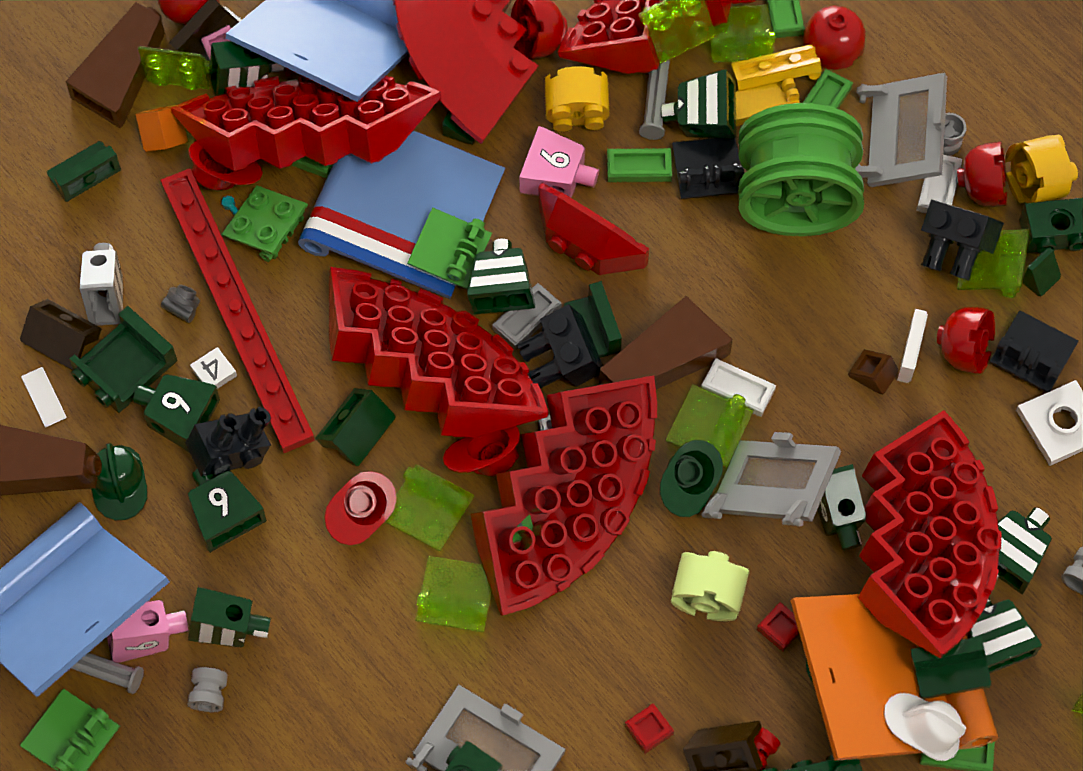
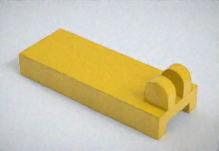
M812 45L731 63L732 74L738 91L808 75L812 80H816L821 76L822 72L820 59L817 58L815 47Z
M787 78L783 81L736 91V126L743 125L751 116L767 108L800 103V95L795 88L794 79Z

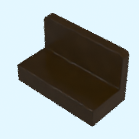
M208 0L169 43L199 71L207 74L210 69V60L201 39L228 25L233 28L239 21L219 2Z
M46 299L30 306L20 341L62 365L73 369L69 358L75 354L81 359L84 347L99 339L102 328Z
M760 721L698 730L683 749L690 771H759L763 765L754 739L762 729Z

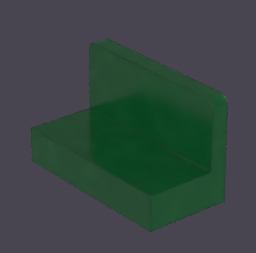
M98 141L49 169L47 175L63 199L68 202L121 171L117 154L110 145L106 147L102 141Z
M602 281L589 284L588 297L566 302L564 306L571 305L583 316L600 358L619 353L621 351L622 337Z
M354 388L315 439L325 448L337 449L352 465L359 466L395 420L396 415L373 390Z
M982 636L962 639L941 658L921 647L911 649L922 699L989 688L992 685Z

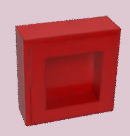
M781 602L757 625L756 629L782 652L799 635L794 613Z
M654 703L626 721L624 725L645 754L674 735L673 728Z

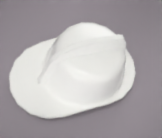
M899 693L890 697L885 705L884 717L886 724L891 732L900 740L937 761H947L955 756L959 749V738L964 735L966 726L962 724L958 712L950 704L944 701L927 702L909 693Z

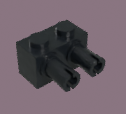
M931 199L921 231L929 233L928 237H931L921 265L941 271L949 245L956 242L959 249L949 274L970 281L978 253L985 251L994 254L1004 223L989 216Z
M569 304L541 318L542 332L517 344L518 349H522L520 354L526 362L551 349L553 350L554 360L528 372L530 378H534L532 379L533 383H538L540 389L561 378L569 380L577 387L599 376L600 368L603 367L583 316Z
M257 407L256 410L253 408L246 414L237 416L231 413L227 414V416L224 414L218 420L195 424L185 444L201 477L211 474L218 476L225 471L241 467L251 469L258 466L271 446L264 432L271 419L270 413L265 408Z

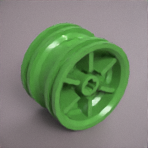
M815 103L779 105L760 111L747 119L740 128L738 137V157L741 165L747 170L740 179L738 188V209L741 216L749 224L760 230L786 236H812L834 232L857 220L864 208V183L862 176L855 169L863 156V132L858 121L843 110Z

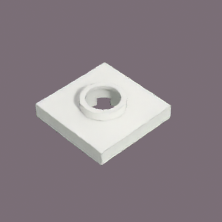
M1076 380L1017 407L1018 415L1049 466L1083 451V390ZM1061 410H1067L1071 412L1070 416L1075 420L1076 425L1070 429H1062L1054 423L1053 414L1061 412Z

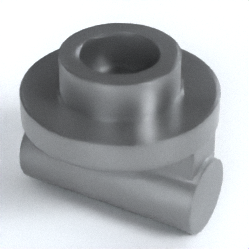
M178 285L177 288L171 287L167 296L162 301L161 307L190 323L195 317V311L200 300L196 297L195 290L185 285Z

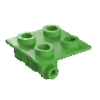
M256 185L223 231L222 236L261 250L259 256L263 260L270 262L271 259L278 257V252L282 248L281 243L287 244L289 241L287 236L291 237L299 222L304 220L303 214L308 204Z
M432 207L407 264L464 289H468L475 256L479 252L485 251L492 233L484 229L485 223L480 219L474 218L472 222H466Z
M63 689L21 743L20 747L56 771H87L120 728V725L109 719V715L102 709L97 708L95 710Z

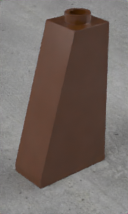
M136 2L66 80L71 99L120 129L127 120L165 35L162 17L154 8H146Z
M685 296L600 368L599 385L654 375L655 387L659 389L713 364L716 358L719 360L726 358L731 353L733 339Z
M0 425V496L97 487V477L101 473L102 463L100 456L86 443Z

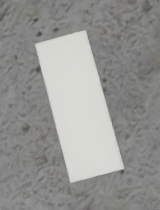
M43 367L21 376L45 428L67 418Z

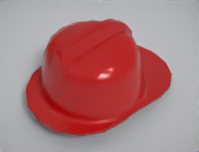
M198 141L192 143L188 150L189 158L193 162L192 173L198 183L210 190H228L233 188L234 185H250L256 183L262 177L261 166L256 161L249 164L245 169L233 171L216 162Z
M517 426L475 438H462L445 451L443 456L444 465L449 470L457 473L474 471L477 474L491 477L496 476L497 473L507 472L519 458L516 449L520 439L519 429Z
M374 471L361 472L351 478L332 497L326 506L324 519L326 529L333 539L345 545L360 544L368 539L389 518L395 509L397 500L396 490L390 479L382 473Z

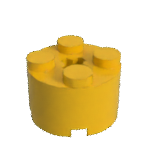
M567 67L557 70L556 77L551 78L550 74L546 76V118L553 124V129L565 132L571 130L572 126L585 125V128L588 130H598L604 127V121L610 115L608 76L606 73L601 71V76L594 74V68Z
M1048 135L1016 143L1007 150L1005 163L1011 161V171L1006 172L1007 181L1013 196L1019 203L1045 202L1065 198L1071 190L1072 181H1076L1078 178L1077 167L1073 162H1070L1064 140L1060 135Z

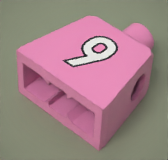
M538 126L519 176L520 193L538 195V187L543 182L571 198L577 183L595 187L599 169L584 165L585 148L581 144Z
M162 601L146 602L107 636L111 660L121 663L167 650L169 635L188 631L185 611L165 614Z

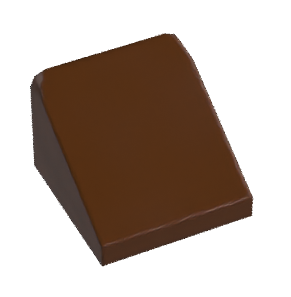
M864 349L848 375L871 390L885 394L899 370L891 355Z

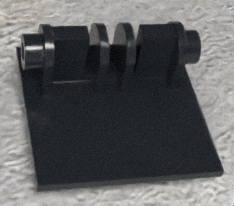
M710 138L672 142L681 199L738 194L739 182L744 175V167L740 165L736 138Z
M1019 310L1007 333L1001 338L990 363L1048 393L1053 388L1079 341Z

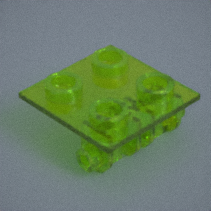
M660 0L659 4L656 3L650 7L646 6L643 8V12L639 13L641 22L644 25L647 24L660 64L716 37L705 0Z
M769 5L731 7L727 23L714 27L709 26L713 63L743 61L774 53L775 31L771 29Z
M138 46L147 81L160 86L172 84L191 90L198 88L209 89L207 74H210V61H206V58L202 57L201 54Z
M1029 229L1002 230L994 254L985 251L978 253L970 281L959 278L957 289H1000L1003 291L1004 297L1014 298L1022 287Z
M692 384L666 441L681 447L692 440H704L714 445L720 452L723 465L728 467L754 410L746 407L744 404L746 399L739 394H734L732 398L727 399Z
M417 464L414 468L409 466L403 476L406 480L396 495L395 509L385 522L441 551L475 495Z
M428 556L422 590L417 598L418 610L415 621L484 632L492 590L483 565Z

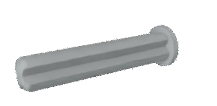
M662 51L658 70L649 72L644 123L639 129L642 137L651 140L660 139L665 134V129L662 127L663 117L661 109L662 104H665L670 61L665 51Z
M87 653L71 667L74 670L126 687L130 694H134L138 690L144 673L143 668L140 666L133 669Z

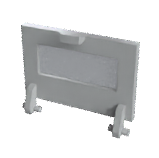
M940 73L876 86L861 84L860 87H857L860 103H865L866 97L873 96L869 166L858 164L855 168L862 178L868 177L867 184L870 187L941 176L943 169L947 75Z
M774 432L772 436L773 442L740 440L717 493L705 506L702 517L721 519L722 514L778 518L783 519V525L802 526L803 521L812 522L841 450L837 446L796 444L792 440L793 435L784 432Z
M458 685L413 752L414 760L408 757L405 763L417 771L427 770L422 765L423 762L437 771H445L448 767L446 760L456 746L462 748L468 740L503 765L504 771H553L566 749L521 722L523 714L509 705L504 704L500 710L461 685Z

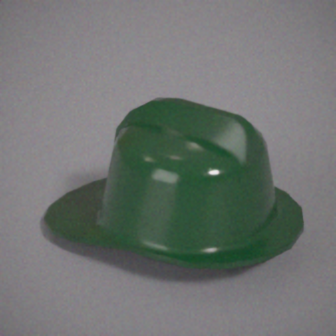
M692 440L683 444L670 458L660 481V497L664 506L672 514L679 517H691L699 513L706 505L723 473V461L720 452L713 444L704 440Z
M107 443L106 447L97 453L101 459L102 470L97 477V487L92 488L93 499L97 509L105 517L115 521L127 520L136 516L144 508L147 500V483L143 463L139 454L132 448L123 445L113 446L111 443Z

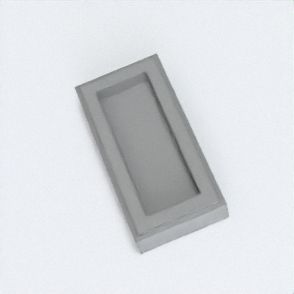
M539 283L532 288L535 308L507 311L492 324V330L515 350L518 349L517 344L519 342L529 339L542 327L541 318L561 308L562 303Z

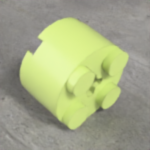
M710 551L708 556L684 552L681 555L671 603L679 610L695 616L696 610L708 613L707 619L735 620L741 609L749 570L728 562L729 556L721 552Z

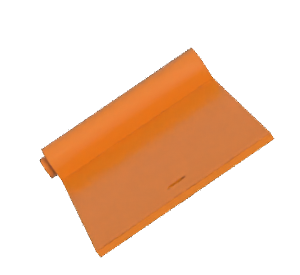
M859 594L797 597L791 599L792 609L835 761L923 753L896 737L887 726L884 717L885 705L890 697L899 693H909L921 698L911 649L919 648L920 646L881 624L858 599ZM984 689L924 699L927 702L944 701L958 712L962 724L966 726L964 735L959 738L958 750L979 748L998 739Z

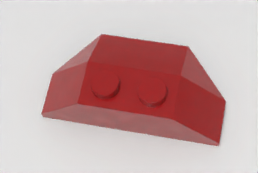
M543 182L538 187V203L545 239L552 250L559 254L564 253L575 260L579 267L586 271L592 270L598 275L644 269L647 266L649 259L648 247L638 243L625 231L561 191L549 187Z

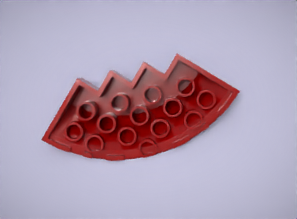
M393 0L398 19L396 26L400 40L405 42L410 54L409 62L419 80L424 79L429 87L441 91V98L438 102L441 101L452 113L450 118L461 129L482 144L524 90L538 68L536 63L515 49L527 28L504 13L512 0Z
M593 0L594 4L588 10L582 9L577 15L578 23L574 28L567 30L557 53L560 58L626 74L647 73L652 70H658L663 50H680L693 46L697 27H714L727 23L731 4H748L757 0Z
M303 75L299 76L298 80L279 82V77L277 76L255 80L253 87H236V85L226 87L225 94L209 98L207 94H203L171 107L172 114L216 162L233 171L245 169L249 164L258 159H262L281 169L291 166L293 162L304 156L327 166L335 164L339 159L350 153L369 163L381 161L385 156L395 152L439 101L441 91L412 81L407 83V85L397 84L394 77L384 76L357 102Z
M330 267L329 342L332 361L365 363L369 386L401 388L404 410L436 412L438 414L441 436L475 438L548 417L549 411L544 395L538 383H533L529 377V368L525 362H518L512 355L514 349L498 334L492 336L479 326L478 318L467 311L457 312L451 307L442 304L444 298L420 288L417 293L402 286V281L391 279L390 283L371 279L372 273Z
M654 375L547 395L552 429L521 434L527 468L497 473L502 507L471 513L476 547L500 615L527 609L570 587V584L595 567L605 556L604 553L609 549L617 536L621 535L630 521L629 517L636 506L639 496H642L650 474L648 467L651 455L655 451L656 439H654L655 419H657V395ZM529 514L533 530L525 526H518ZM517 532L523 541L513 543L514 534Z
M945 410L875 452L870 459L862 477L875 492L872 493L864 509L866 513L865 522L875 532L870 535L859 555L874 573L868 578L858 599L881 624L938 658L945 655L963 639L985 609L989 596L996 584L999 571V551L1001 549V531L998 529L996 515L998 505L994 490L986 482L983 474L985 468L981 460H976L969 449V440Z

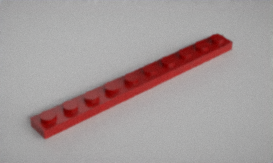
M189 168L161 179L163 190L260 403L270 413V425L283 453L315 441L313 432L191 169Z

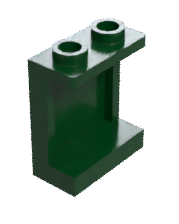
M129 306L125 307L118 314L121 323L81 359L75 354L69 358L73 368L71 372L73 378L83 387L88 384L95 391L93 393L95 398L105 408L111 405L118 413L133 401L135 391L140 384L149 387L178 361L174 347Z

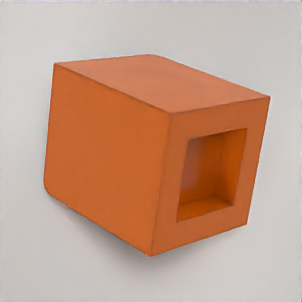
M176 105L157 107L135 114L145 151L169 149L188 142L185 127L172 114L171 107Z

